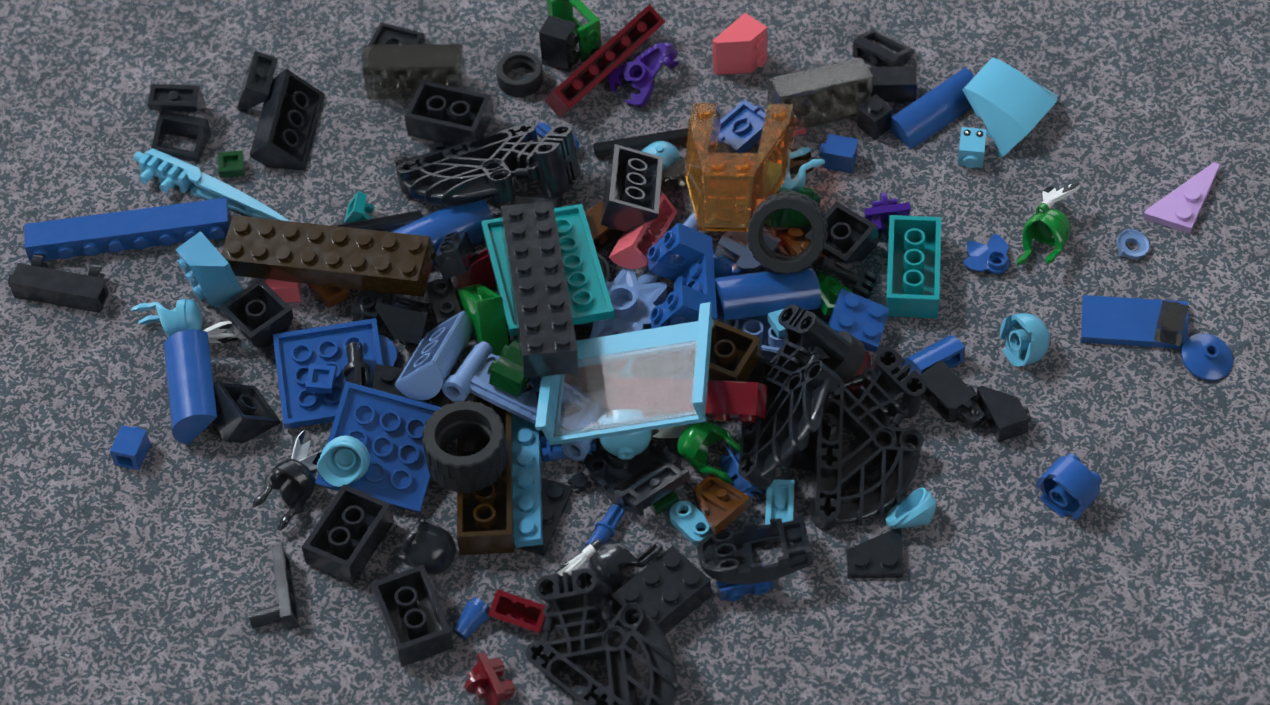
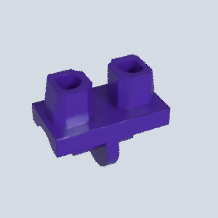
M886 192L880 193V200L871 201L872 207L864 208V218L877 225L878 235L884 233V222H889L890 215L910 216L911 211L910 202L898 204L897 198L888 199Z

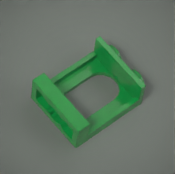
M546 0L548 16L576 23L580 61L582 63L587 61L602 47L600 19L581 0ZM573 6L589 23L583 26L574 17Z

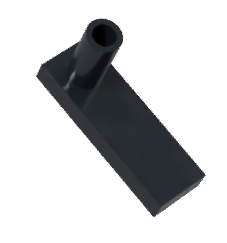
M281 544L271 547L279 605L249 612V621L253 629L280 621L285 623L288 630L299 628L290 557Z

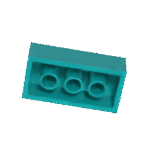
M890 215L886 307L889 308L887 316L938 318L941 217Z

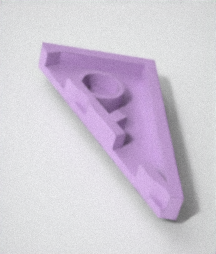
M1213 162L1145 210L1143 219L1191 234L1218 173L1220 164Z

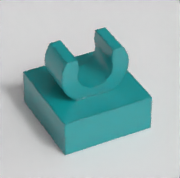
M360 191L355 194L348 203L344 223L373 218L366 214H371L375 209L374 205L366 203L367 194Z

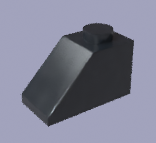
M985 386L977 387L976 403L985 413V420L998 443L1028 433L1031 415L1028 408L1022 406L1018 397Z

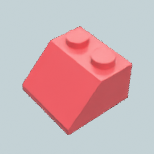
M744 13L712 40L713 73L716 75L752 73L758 67H762L768 59L767 26Z

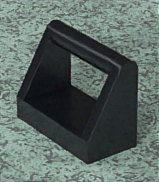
M875 29L858 35L853 41V57L872 67H903L915 52V49ZM875 40V41H877V42H879V43H881V44H883V45H885V46H887V47H889V48H891V49L897 51L898 53L895 54V53H893V52H891V51H889V50H887V49H885V48H883V47H881V46H879V45L873 43L872 41Z
M254 51L237 105L238 111L245 112L267 100L278 58Z
M151 84L147 104L149 110L205 113L206 103L200 85Z
M161 110L151 149L153 148L177 159L199 162L211 136L208 119ZM166 134L197 139L194 152L161 145Z

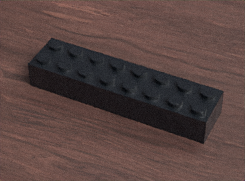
M553 201L501 206L502 233L524 378L578 373V351Z

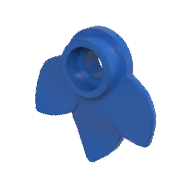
M998 234L992 235L988 244L968 241L967 253L969 257L963 261V264L972 271H988L992 274H1002L1008 270L1010 264L1009 258L1006 255L1008 245Z

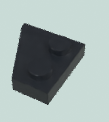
M901 528L893 529L847 549V578H903Z

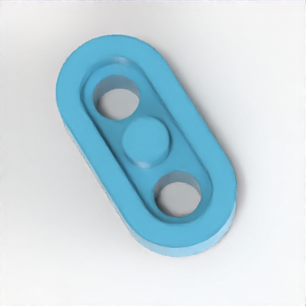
M679 501L670 508L671 523L692 544L698 546L704 537L713 533L703 513L691 502ZM680 511H687V513H685V514H681V513H679V512H680ZM699 528H704L705 530H704V531H698L697 529H699Z

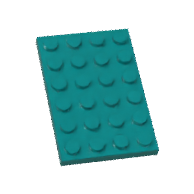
M577 204L554 208L573 325L614 318V309L583 205ZM502 219L481 221L482 230L499 295L502 297L510 337L517 336L502 233Z

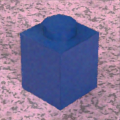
M829 134L826 143L821 144L819 158H823L825 161L823 168L852 173L858 155V139Z
M121 425L110 449L114 465L140 470L151 445L146 430L137 426L128 427Z

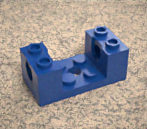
M677 223L655 245H652L647 253L649 271L674 281L675 290L667 296L664 303L652 309L650 314L651 328L699 321L700 304L710 302L712 305V319L717 320L712 237Z

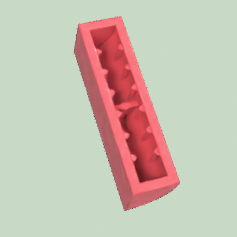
M664 193L660 194L659 215L656 219L623 232L609 256L615 264L626 269H639L648 265L647 253L649 248L665 235L678 212Z

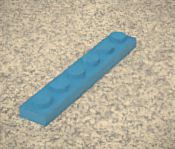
M512 413L514 544L516 548L543 545L541 430L537 431L535 424Z

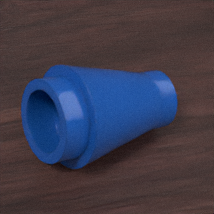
M476 597L471 601H467L459 621L453 629L454 633L467 640L475 630L490 618L488 616L490 607Z

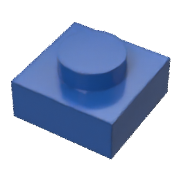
M310 364L305 385L306 392L333 394L337 374L336 366Z

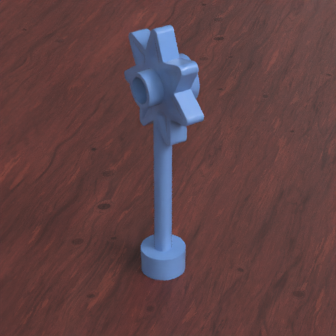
M712 170L697 187V196L701 203L683 225L698 231L713 212L719 215L728 214L743 196L740 183L731 174L723 170ZM649 266L638 279L634 269L622 268L613 282L605 280L614 309V318L579 325L592 328L590 338L652 329L650 314L655 306L662 304L666 300L667 284L664 282L656 283L661 276L650 272Z

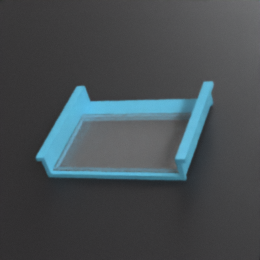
M711 303L700 304L699 321L576 341L578 373L541 376L535 423L536 430H542L549 444L555 445L706 422L705 412L712 327H714V321L711 317Z

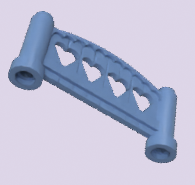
M487 342L476 344L456 373L449 376L442 386L445 396L454 402H463L472 393L533 424L536 423L538 408L536 392L540 391L541 376L534 377L529 381L528 385H531L533 389L521 393L518 397L489 384V366L493 360L498 361L500 356L492 354L493 348ZM564 382L562 403H568L572 408H578L581 412L563 418L560 412L558 432L598 426V420L601 416L606 414V418H608L611 411L603 409L604 399L591 402ZM593 439L562 443L561 448L563 453L570 459L581 461L585 459L590 451V443Z

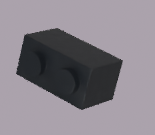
M549 15L539 31L542 64L569 72L572 65H576L580 58V51L577 45L579 39L576 33V23Z

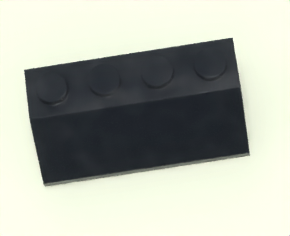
M288 69L274 77L267 100L263 103L249 156L267 168L306 170L325 93Z
M617 144L614 145L606 168L600 225L612 230L628 231L658 217L663 157Z

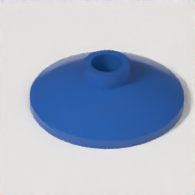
M1199 333L1189 337L1183 344L1181 350L1183 364L1195 377L1205 381H1217L1224 378L1231 371L1233 355L1228 345L1220 338L1207 333Z

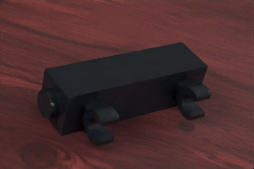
M34 254L31 265L18 263L14 272L9 276L8 286L11 288L14 298L101 313L109 294L104 278L105 274L100 273L102 265L92 264L88 275L49 269L47 268V263H43L45 256Z

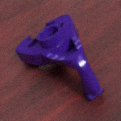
M669 42L655 44L647 49V51L641 53L634 61L625 63L608 74L610 87L617 94V86L624 88L621 78L625 77L626 81L633 83L632 87L640 90L641 93L639 95L630 93L632 99L624 101L631 106L644 107L653 92L655 76L658 74L662 63L671 69L679 63V60L676 59L678 50Z

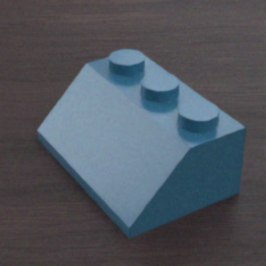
M201 231L175 249L180 257L177 263L186 273L184 276L193 287L192 291L200 301L205 299L210 306L220 307L243 291L229 263Z

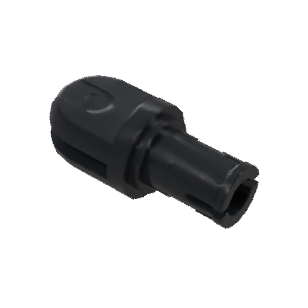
M357 342L349 343L346 346L348 364L343 369L345 382L369 387L370 367L363 359V345L359 343L357 347Z

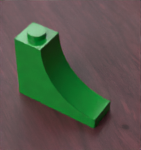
M481 284L456 288L457 299L471 318L476 344L487 342L493 348L492 354L500 356L506 344L509 345L502 297Z

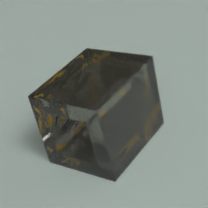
M1163 300L1154 341L1177 346L1181 345L1189 309L1188 305Z

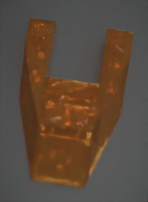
M693 103L689 119L684 174L698 230L748 232L749 221L758 205L765 201L768 196L775 195L786 179L795 132L793 104L767 105L758 153H716L721 128L718 103Z

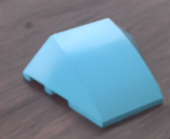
M993 57L962 89L977 117L982 118L988 129L986 132L988 137H992L998 147L997 153L1000 158L1004 157L1036 126L1057 102L1058 98L1057 94L1029 79L1010 65Z

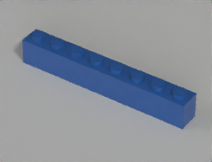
M220 198L24 224V247L29 262H31L34 254L44 255L43 262L52 259H69L83 255L93 256L106 252L117 253L122 250L145 249L152 246H170L175 243L186 242L200 231L207 239H221L227 237L231 224L230 211L227 199Z

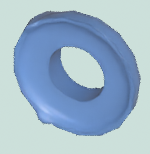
M1125 229L1118 235L1116 241L1119 257L1130 259L1144 257L1150 247L1146 236L1136 230ZM1132 242L1136 244L1138 250L1132 251L1128 249L1125 243Z

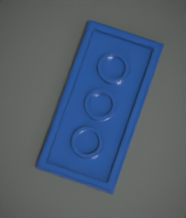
M1082 296V343L1182 349L1183 344L1188 339V301Z

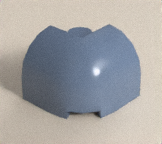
M738 214L727 233L723 234L718 242L720 245L717 251L736 261V266L744 269L756 268L761 264L755 260L748 247L747 232L750 219L742 214ZM763 227L764 240L767 246L775 252L781 239L773 237L769 234L770 231Z

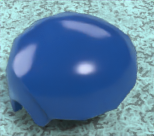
M713 250L715 278L741 275L744 269L736 266L735 261L725 255L717 257L715 255L716 251Z

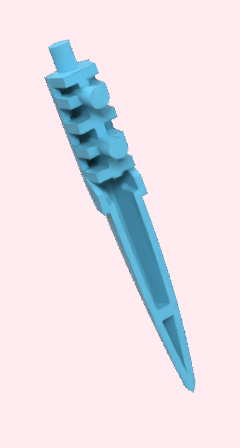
M153 148L145 154L137 151L134 155V160L139 162L140 182L146 184L150 179L154 180L158 177L159 183H161L159 188L164 193H167L171 188L174 189L176 186H179L180 192L185 193L190 189L191 195L198 198L202 197L207 200L226 198L229 209L255 218L289 221L251 196L200 172L198 167Z

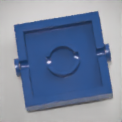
M744 99L712 126L708 132L720 145L722 144L724 148H728L741 157L777 125L774 119L767 115L760 105L755 107Z
M841 288L836 298L829 326L836 332L846 331L863 343L866 350L875 353L879 347L889 308Z

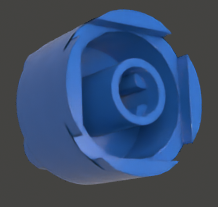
M1069 453L1067 456L1059 457L1037 480L1036 489L1038 490L1040 487L1043 493L1040 498L1050 510L1063 518L1066 514L1072 516L1071 519L1075 520L1099 496L1102 479L1096 472L1090 471L1082 464L1078 456Z

